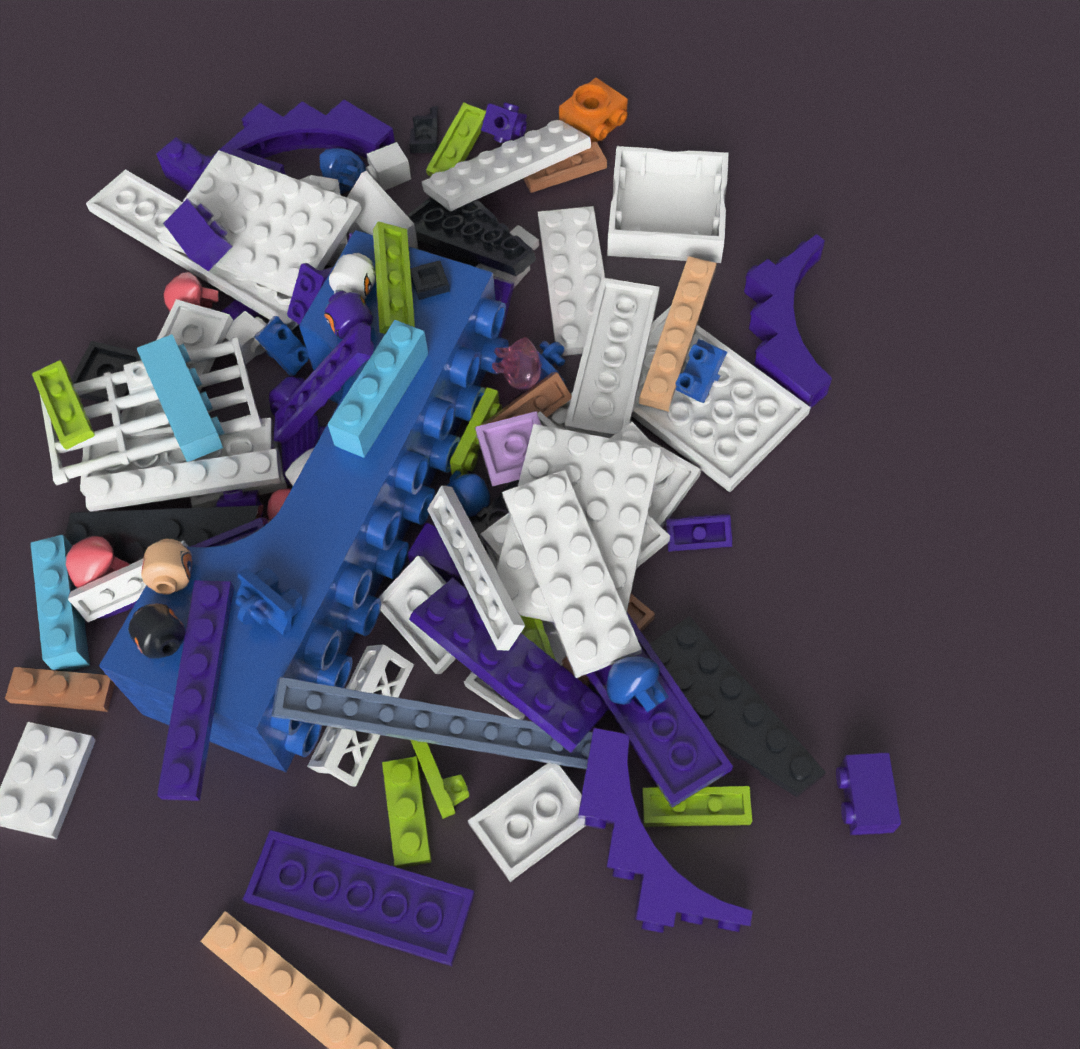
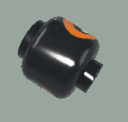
M159 603L140 607L132 616L128 627L130 638L140 652L152 659L164 658L174 654L184 641L186 633L183 623L173 610L167 605Z

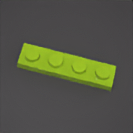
M378 221L373 228L379 333L386 334L394 320L415 327L407 229Z

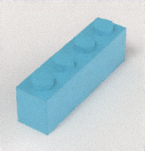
M397 320L393 321L328 423L334 446L365 458L428 356L425 332Z
M173 334L138 347L137 351L186 461L190 462L222 449L223 446L219 436L223 435L224 431L217 416L213 418L209 416L208 411L212 410L213 407L206 392L199 394L197 387L202 385L195 368L188 369L186 365L191 359L184 344L177 345Z
M64 535L31 542L42 659L52 670L68 672L90 666L85 620L68 600L70 592L77 589L73 585L66 568V556L72 545Z

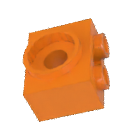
M594 78L588 84L579 86L574 91L573 96L559 106V120L589 136L591 143L602 141L608 133L617 126H621L627 119L628 99L598 78Z

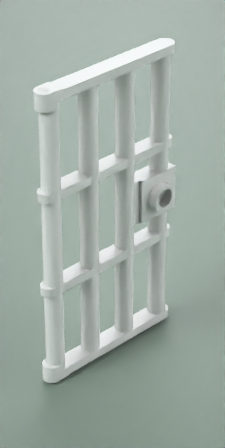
M238 337L231 338L232 341L188 352L191 361L186 363L188 366L235 353L238 365L199 375L202 385L197 387L199 389L238 377L242 378L244 390L209 399L213 409L208 412L248 402L251 415L220 423L224 431L223 435L248 428L254 430L262 427V419L257 411ZM142 360L123 365V371L112 374L107 372L104 373V376L73 384L78 396L107 389L109 401L84 407L88 419L111 413L114 426L94 431V437L68 450L57 440L56 431L40 395L52 464L53 481L56 485L67 483L71 478L121 464L123 466L130 465L131 461L180 448L176 437L173 436L127 449L126 435L169 424L165 412L122 423L120 410L159 400ZM127 382L130 395L117 398L115 386ZM117 439L119 452L62 468L60 454Z

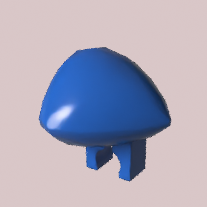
M327 149L319 156L323 177L338 179L340 195L351 190L361 173L366 171V165L361 158L347 149Z
M456 470L449 478L450 482L446 486L453 488L468 518L476 516L482 508L489 506L490 493L485 481L480 476L470 473L461 475V472Z
M629 656L617 660L608 674L607 694L609 700L625 705L632 702V699L636 696L647 712L659 705L669 696L657 680L659 678L658 664L651 659L641 656Z

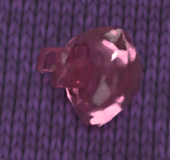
M527 337L517 340L510 347L495 348L494 353L503 359L500 363H492V368L496 373H503L510 386L524 390L533 388L541 376L542 364L534 344Z

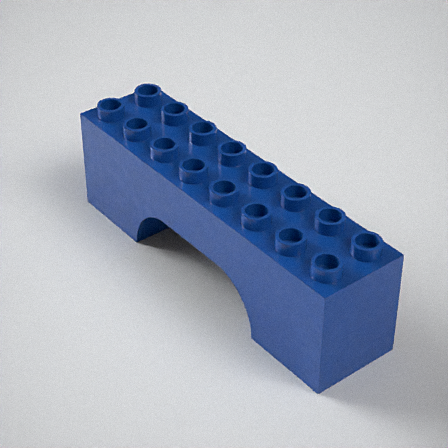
M355 230L338 260L343 255L360 253L372 261L375 269L373 235ZM409 247L410 268L440 260L450 288V292L419 300L411 278L415 328L425 332L428 356L365 458L334 446L327 424L280 511L270 522L250 536L230 544L204 548L185 546L192 554V568L189 583L180 591L164 595L155 592L147 585L145 586L99 664V667L142 715L167 725L170 724L184 641L179 649L170 656L159 659L148 658L140 652L130 638L128 627L132 616L144 605L165 604L180 619L186 632L194 581H231L234 591L209 742L284 772H287L295 754L307 757L312 752L319 739L322 725L271 717L277 680L280 677L344 688L352 668V658L345 654L356 633L367 636L374 628L381 609L380 598L374 596L384 576L396 579L400 575L409 551L408 543L402 540L411 522L423 525L430 514L427 509L435 497V490L429 486L437 470L446 473L451 471L450 459L460 442V437L455 436L462 420L470 422L485 392V388L481 387L480 384L486 372L497 375L505 363L509 342L507 339L500 338L498 334L504 322L506 305L495 300L493 272ZM330 274L299 324L313 371L343 340L335 335L324 316L325 308L329 304V298L334 294L329 284ZM376 281L368 296L364 299L374 317L371 324V341L374 344L373 352L385 335L379 333ZM365 361L356 370L354 376L349 377L340 390L329 398L338 404L336 410L368 361ZM268 567L279 579L278 588L274 590L280 595L287 589L293 588L302 595V609L292 617L291 629L284 635L268 622L265 625H260L257 621L250 625H244L238 620L237 616L240 607L235 603L238 598L237 592L241 586L238 573L245 568H248L252 573H256Z

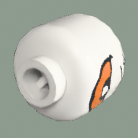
M360 253L343 255L329 276V284L334 294L339 291H345L346 293L355 292L359 293L363 299L368 296L376 281V271L372 261Z

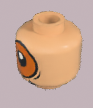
M163 539L153 543L144 553L141 571L142 581L159 594L167 595L180 591L190 581L192 568L191 552L181 542L174 539Z

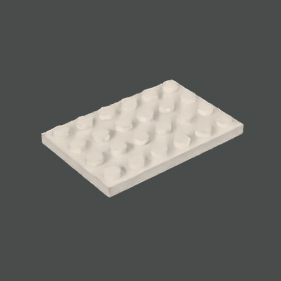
M218 150L184 199L185 201L188 198L197 206L200 203L205 205L214 215L211 220L217 221L228 232L225 237L233 247L214 266L290 297L293 294L300 265L308 263L317 270H323L362 210L357 201ZM165 227L158 237L161 244L186 254Z
M669 307L652 323L632 417L692 464L700 468L701 471L728 492H731L809 414L811 407L698 325L688 354L698 339L727 351L718 372L721 377L719 381L714 380L705 402L701 403L679 391H675L669 412L639 404V397L670 310ZM688 354L685 360L682 373L684 372L686 365L690 359Z
M533 424L518 486L562 470L566 471L627 614L661 448ZM510 516L496 571L519 615L553 622Z

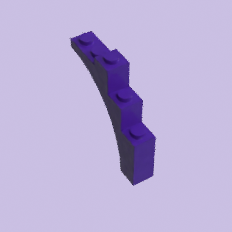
M346 100L332 108L327 115L302 101L284 117L259 103L242 118L244 129L219 150L231 155L234 149L266 158L277 153L297 149L343 148L367 158L368 153L395 143L393 128Z
M817 234L808 241H802L793 253L788 257L783 256L780 258L776 265L769 259H766L759 266L754 265L746 274L744 293L757 303L750 313L749 330L763 341L755 351L754 367L811 408L827 395L832 377L816 363L805 347L796 326L793 304L796 288L805 274L821 258L825 240Z
M594 728L578 818L585 819V826L605 829L606 823L613 824L606 868L613 869L612 876L617 878L634 880L635 874L641 875L634 920L643 921L641 929L664 933V926L674 927L676 912L682 913L680 921L703 925V919L708 918L718 920L717 928L740 932V925L751 926L752 910L725 903L698 889L678 873L654 846L640 821L631 794L627 764L629 734Z

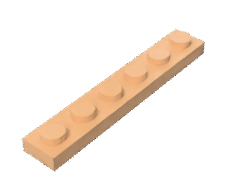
M688 256L639 397V404L669 412L677 387L675 383L679 374L682 373L716 270L715 262Z
M225 911L201 940L205 946L328 1049H393L228 912Z

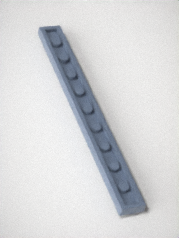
M280 677L277 680L271 717L581 769L587 768L593 732H589L570 753L532 721Z

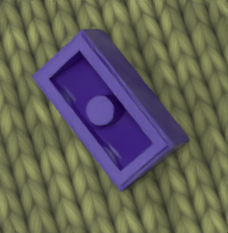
M730 514L674 517L665 520V531L670 535V540L667 543L668 552L732 547Z

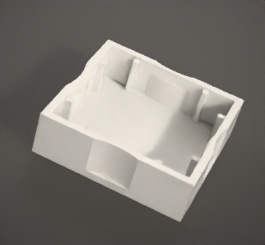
M617 146L607 256L687 261L688 256L721 263L725 240L726 208L724 201L727 187L728 153L690 150L671 152L656 148Z

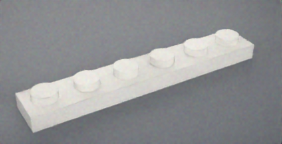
M277 449L86 477V508L92 512L282 483L279 453Z
M441 485L427 510L496 649L509 651L525 625L452 487Z

